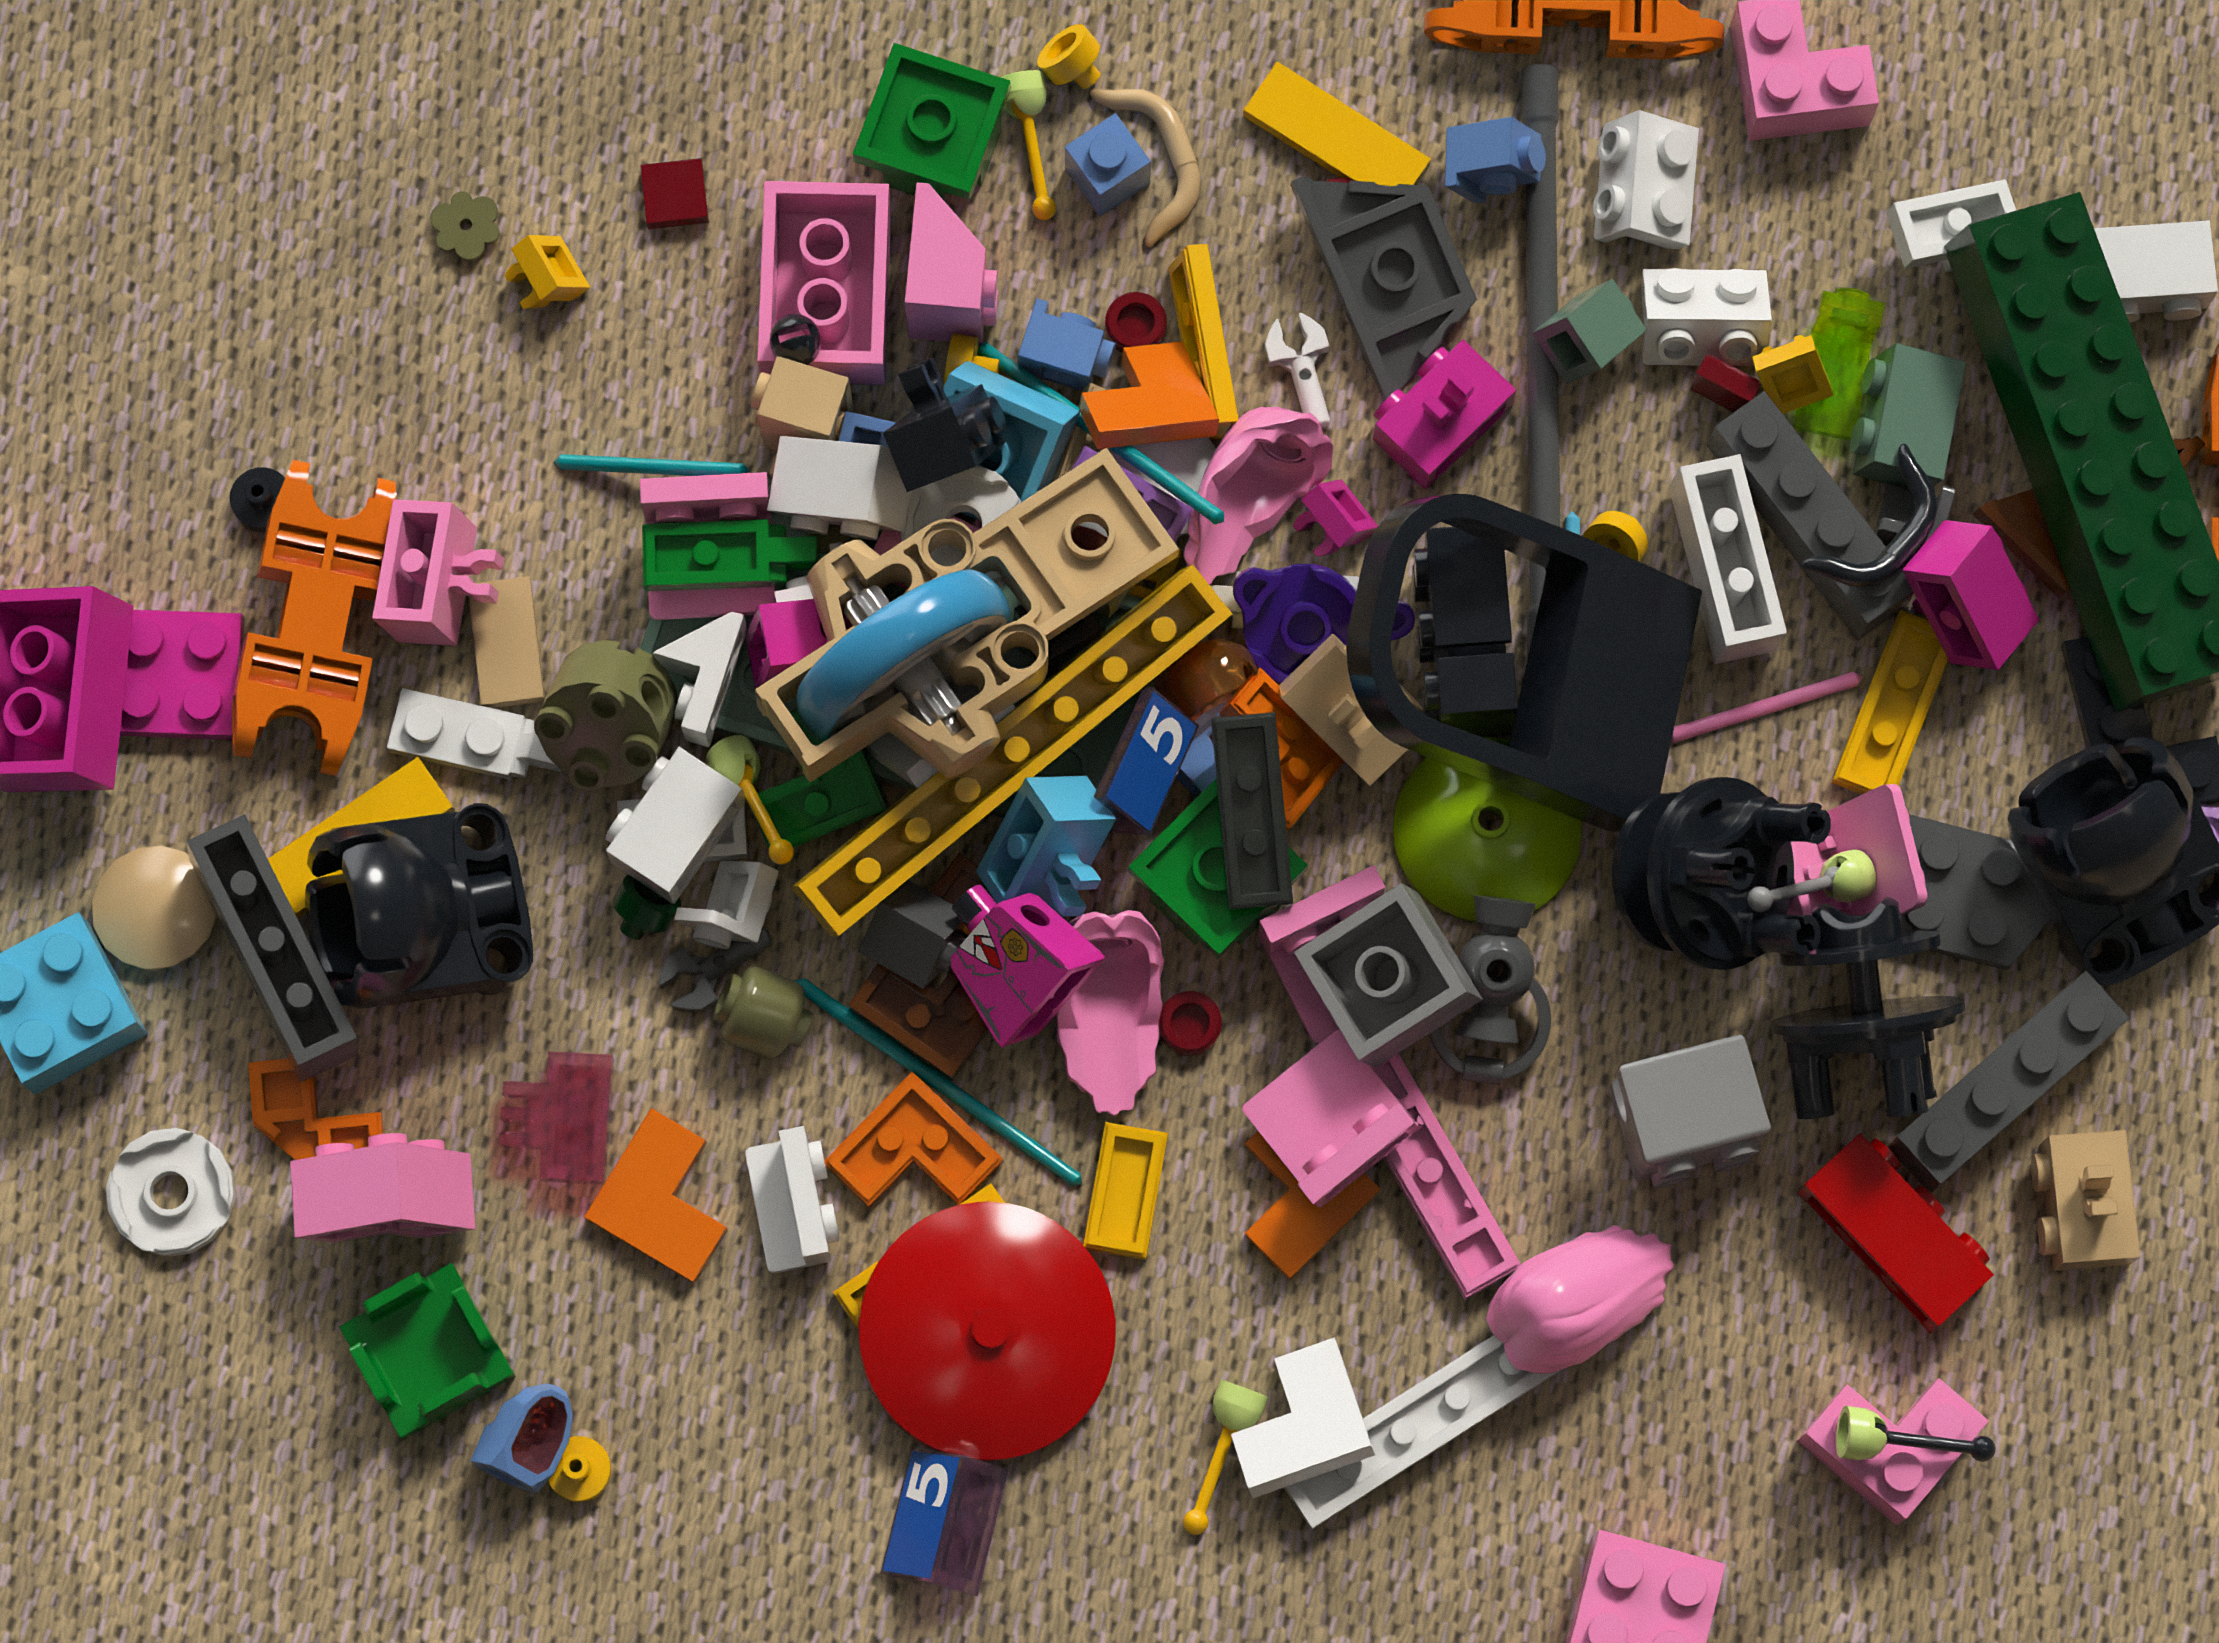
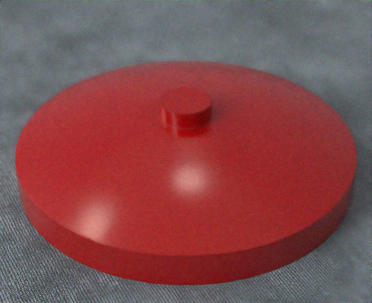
M974 1202L946 1208L927 1216L905 1231L887 1249L870 1275L863 1293L857 1326L858 1348L865 1377L872 1393L890 1419L905 1433L930 1449L948 1456L975 1461H998L1026 1455L1051 1444L1071 1430L1087 1414L1102 1391L1111 1369L1116 1341V1319L1110 1291L1102 1271L1084 1245L1071 1232L1047 1216L1025 1207L1000 1202Z

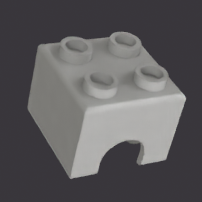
M1735 1035L1624 1064L1617 1073V1079L1613 1080L1609 1087L1633 1176L1637 1181L1651 1179L1653 1188H1663L1684 1182L1691 1178L1689 1172L1696 1170L1697 1166L1713 1163L1715 1172L1728 1171L1750 1164L1752 1162L1751 1156L1760 1152L1758 1145L1771 1128L1747 1043L1743 1035Z

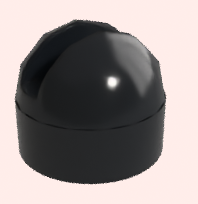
M787 314L780 318L774 324L770 333L772 353L775 358L779 356L805 365L810 364L816 359L821 348L820 333L816 324L810 318L801 314ZM804 329H808L810 335L794 337L781 343L779 341V336Z

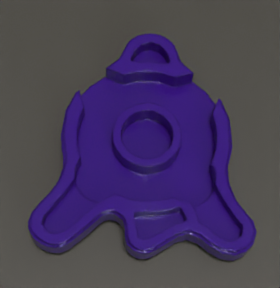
M1294 564L1274 570L1253 567L1242 571L1234 581L1233 596L1242 610L1243 636L1248 654L1256 667L1264 670L1280 685L1331 634H1334L1346 645L1357 589L1347 578L1328 567L1316 564ZM1398 601L1391 641L1408 635L1415 625L1414 611L1408 603Z

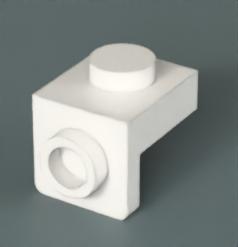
M720 860L706 909L677 908L674 921L694 929L692 938L711 947L729 949L731 941L758 943L765 916L772 903V892L779 871L761 862Z

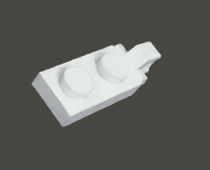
M402 688L386 747L388 752L412 758L419 757L421 760L511 780L512 776L526 778L529 765L561 772L546 756L540 740L534 731L535 721L525 719L524 715Z

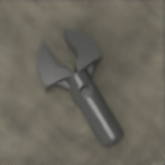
M762 926L758 943L731 941L729 949H718L706 958L689 955L683 946L667 957L660 973L658 985L660 989H663L674 982L680 975L689 974L697 976L702 974L697 980L696 989L692 993L674 1001L671 1005L674 1010L682 1012H704L717 1004L718 998L714 992L718 979L770 947L772 944L771 936Z

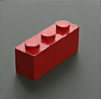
M1859 1133L1811 1177L1797 1193L1929 1333H1932L1994 1276L1986 1266L1990 1258L1981 1245L1970 1235L1963 1232L1958 1237L1941 1219L1945 1214V1210L1927 1189L1921 1185L1913 1189L1896 1171L1901 1167L1899 1160L1884 1143L1876 1138L1869 1143Z

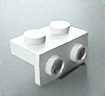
M1641 110L1604 125L1598 144V155L1600 158L1598 192L1593 203L1595 240L1607 243L1627 236L1668 249H1681L1690 245L1699 128Z
M1643 269L1641 294L1644 326L1647 329L1644 332L1642 347L1644 364L1700 366L1706 355H1712L1731 366H1755L1752 356L1762 353L1763 348L1768 347L1772 321L1766 270Z
M804 1126L780 1130V1141L749 1147L745 1152L766 1264L771 1273H780L832 1262L828 1243L840 1241L833 1203L821 1205L816 1183L817 1180L828 1178L821 1141L809 1143Z

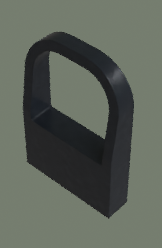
M1448 494L1417 498L1398 506L1390 512L1375 530L1366 549L1347 634V666L1352 689L1367 719L1383 736L1393 743L1603 830L1620 832L1628 817L1641 803L1661 793L1703 590L1579 534L1483 497L1470 494ZM1440 522L1543 566L1546 570L1509 747L1428 717L1409 701L1395 676L1391 659V635L1408 558L1420 537L1428 529Z

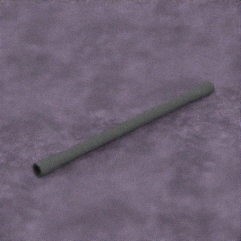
M1534 64L1526 66L1521 70L1522 123L1541 134V140L1546 153V163L1541 171L1540 182L1526 184L1529 515L1560 527L1559 373L1532 335L1533 331L1558 311L1556 126L1559 120L1558 68L1548 64ZM1529 561L1530 607L1527 612V659L1546 570L1543 566Z

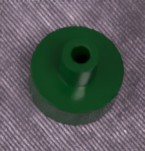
M626 875L613 898V906L623 918L620 925L621 932L631 939L640 940L646 931L660 933L668 930L674 920L677 908L681 907V900L678 898L673 905L630 875Z

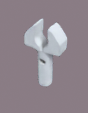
M1299 313L1298 321L1306 342L1302 346L1301 355L1298 356L1294 349L1286 346L1284 343L1279 319H1276L1268 333L1264 347L1269 368L1279 365L1291 372L1302 413H1311L1317 418L1321 428L1325 429L1330 424V418L1314 366L1319 354L1329 352V343L1325 329L1312 318Z

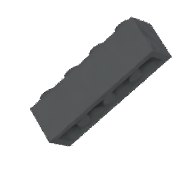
M1765 391L1714 427L1707 447L1717 459L1741 454L1755 509L1800 567L1805 559L1812 556H1832L1855 564L1869 563L1875 560L1886 548ZM1903 568L1898 570L1890 579L1872 587H1850L1818 573L1803 569L1857 640L1863 638L1899 612L1900 609L1902 610L1906 607L1914 595L1902 571Z
M246 815L237 817L186 841L190 863L299 1082L301 1083L358 1056L357 1037Z
M2085 971L1929 1107L1928 1112L1921 1114L1897 1135L1887 1147L1930 1193L1934 1192L2114 1034L2129 1017L2094 978Z

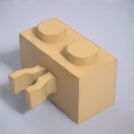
M779 356L776 357L771 375L761 372L751 401V408L757 410L755 426L760 427L764 447L778 451L780 436L839 441L846 411L854 413L848 377ZM776 456L769 473L770 477H773Z
M1331 634L1279 685L1281 699L1371 786L1408 749L1387 739L1367 719L1352 689L1347 666V644L1344 645L1334 634ZM1400 685L1409 701L1422 711L1423 709L1419 703Z
M2126 1130L2049 1135L2040 1144V1153L2032 1154L2031 1175L2035 1192H2045L2047 1217H2040L2038 1220V1238L2042 1255H2052L2053 1271L2132 1264L2140 1258Z

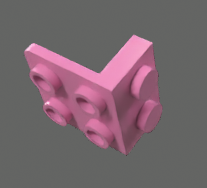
M1896 784L1881 785L1827 811L1831 819V829L1823 842L1819 844L1791 842L1794 858L1793 884L1819 878L1825 861L1837 853L1857 849L1864 852L1871 859L1876 871V886L1869 897L1850 903L1838 902L1834 898L1827 896L1823 890L1791 898L1787 915H1811V911L1821 904H1829L1845 914L1864 915L1873 911L1885 897H1891L1898 901L1901 917L1923 907L1927 902L1928 895L1925 886V876L1920 866L1910 826L1909 813L1905 806L1902 791Z

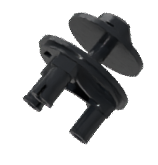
M1730 777L1703 779L1688 786L1681 792L1661 793L1648 798L1626 820L1618 836L1613 854L1612 885L1615 901L1622 919L1629 930L1646 945L1663 951H1675L1691 964L1707 969H1734L1753 961L1767 952L1795 955L1809 954L1808 951H1813L1817 948L1821 938L1820 926L1812 915H1787L1791 898L1772 903L1771 907L1764 912H1756L1749 907L1747 896L1755 887L1761 886L1772 890L1794 883V858L1791 842H1808L1811 844L1823 842L1831 829V819L1828 812L1821 810L1822 806L1814 802L1807 804L1779 803L1775 798L1767 797L1754 785L1744 780Z
M1885 897L1873 911L1864 915L1845 914L1829 904L1818 905L1811 911V915L1820 926L1821 938L1819 945L1815 950L1808 951L1809 954L1805 955L1779 953L1780 964L1786 966H1816L1845 963L1850 1004L1801 1011L1779 1017L1771 1022L1772 1032L1777 1035H1783V1041L1787 1044L1797 1119H1816L1835 1114L1828 1058L1834 1057V1053L1849 1052L1873 1053L1874 1059L1881 1060L1887 1109H1885L1886 1116L1902 1117L1912 1115V1111H1914V1114L1928 1112V1104H1926L1925 1100L1937 1097L1936 1090L1934 1089L1929 1042L1934 1040L1933 1029L1955 1023L1957 1021L1956 1015L1965 1011V1002L1963 998L1954 996H1919L1882 1000L1877 959L1908 955L1939 947L1941 945L1940 933L1937 931H1902L1898 901L1891 897Z

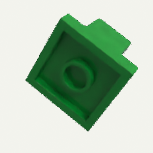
M893 43L853 151V162L881 171L884 184H889V188L915 196L916 183H928L943 200L946 193L971 200L975 186H982L998 143L1002 131L1001 116L1011 90V81Z
M1216 779L1128 866V872L1150 893V903L1194 945L1200 941L1218 959L1235 942L1241 945L1259 926L1260 920L1268 917L1279 906L1229 910ZM1288 846L1291 883L1293 885L1307 871L1308 864Z
M453 1263L424 1278L419 1272L406 1277L364 1301L362 1306L365 1312L339 1326L350 1346L348 1349L377 1402L386 1411L399 1437L403 1441L516 1377Z

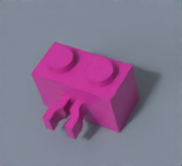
M1464 339L1450 352L1444 347L1436 350L1417 372L1422 379L1406 394L1400 389L1394 391L1374 413V417L1378 422L1375 423L1373 440L1425 490L1512 407L1516 389Z
M1944 520L1902 569L1916 596V599L1911 604L1916 613L1926 615L1948 660L1952 664L1999 670L2039 621L2027 596L2026 588L2019 580L2003 548L2002 540L1992 526Z

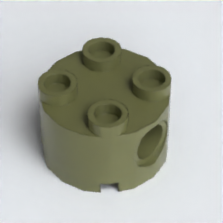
M602 640L587 643L568 654L560 666L534 722V731L540 740L546 756L563 773L568 775V779L574 787L586 792L598 791L602 786L615 787L631 784L647 774L656 763L674 720V711L677 706V690L669 672L653 655L639 648L636 649L634 654L626 650H620L621 642Z

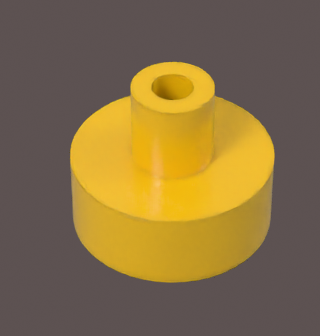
M1075 24L1062 30L1045 45L1038 56L1037 65L1054 85H1063L1075 80L1081 89H1087L1094 85L1101 75L1092 64L1097 58L1101 46L1083 24Z
M953 333L946 360L943 388L949 373L967 360L998 374L1000 359L977 356L978 337Z
M1607 511L1599 514L1582 535L1641 562L1648 550L1647 535L1637 519L1618 511Z
M584 1436L570 1437L560 1462L548 1482L552 1489L565 1500L576 1503L591 1501L605 1491L611 1480L612 1464L606 1450L595 1440ZM577 1463H581V1470L579 1472H573V1466Z

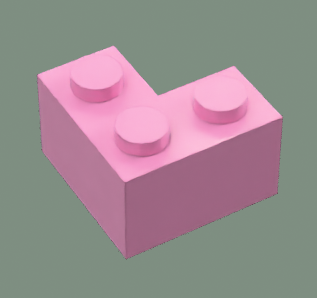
M1747 0L1737 3L1730 28L1749 141L1870 126L1879 105L1870 45L1808 52L1800 0Z
M379 1134L368 1137L369 1147L354 1149V1144L350 1143L324 1144L315 1147V1157L290 1161L295 1238L335 1243L381 1234L428 1238L476 1230L471 1154L445 1150L443 1140L427 1139L407 1142L406 1134Z
M1939 1378L1925 1389L1896 1425L1847 1384L1832 1398L1797 1441L1892 1523L1898 1525L1909 1517L1962 1453L1887 1444L1882 1452L1872 1459L1852 1460L1839 1458L1836 1451V1430L1842 1408L1844 1406H1852L1874 1411L1885 1421L1888 1431L1972 1441L1989 1420Z

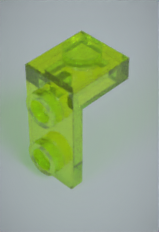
M1837 288L1834 292L1823 290L1814 311L1810 335H1812L1834 396L1796 409L1793 420V427L1796 430L1851 440L1862 401V377L1869 362L1872 343L1881 326L1884 302L1870 300L1871 296L1868 293L1854 288Z

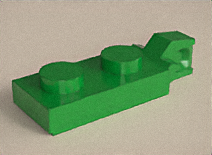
M768 519L642 525L643 587L645 591L772 587V584L787 583V571L811 570L820 560L819 543L816 536L786 537L785 525L770 524Z

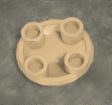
M165 846L137 848L116 859L99 878L91 902L93 927L104 948L123 963L138 967L147 972L174 967L194 956L209 939L212 929L218 922V917L190 863L189 855L186 852Z

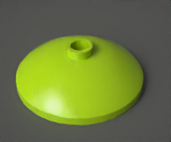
M1483 737L1509 747V739ZM1427 757L1409 776L1399 795L1393 819V839L1400 866L1413 888L1426 901L1442 912L1462 920L1476 922L1473 895L1536 903L1534 911L1548 903L1565 885L1575 867L1582 841V822L1572 816ZM1487 811L1494 812L1500 816L1502 826L1497 830L1488 831L1480 825L1478 817Z

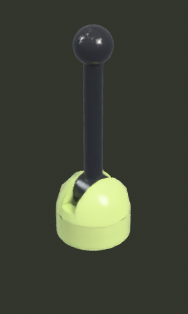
M1844 1406L1837 1423L1836 1451L1838 1457L1843 1459H1872L1882 1452L1887 1444L1967 1453L1980 1462L1989 1461L1996 1451L1993 1440L1987 1436H1978L1969 1441L1888 1431L1885 1421L1876 1412L1866 1408Z

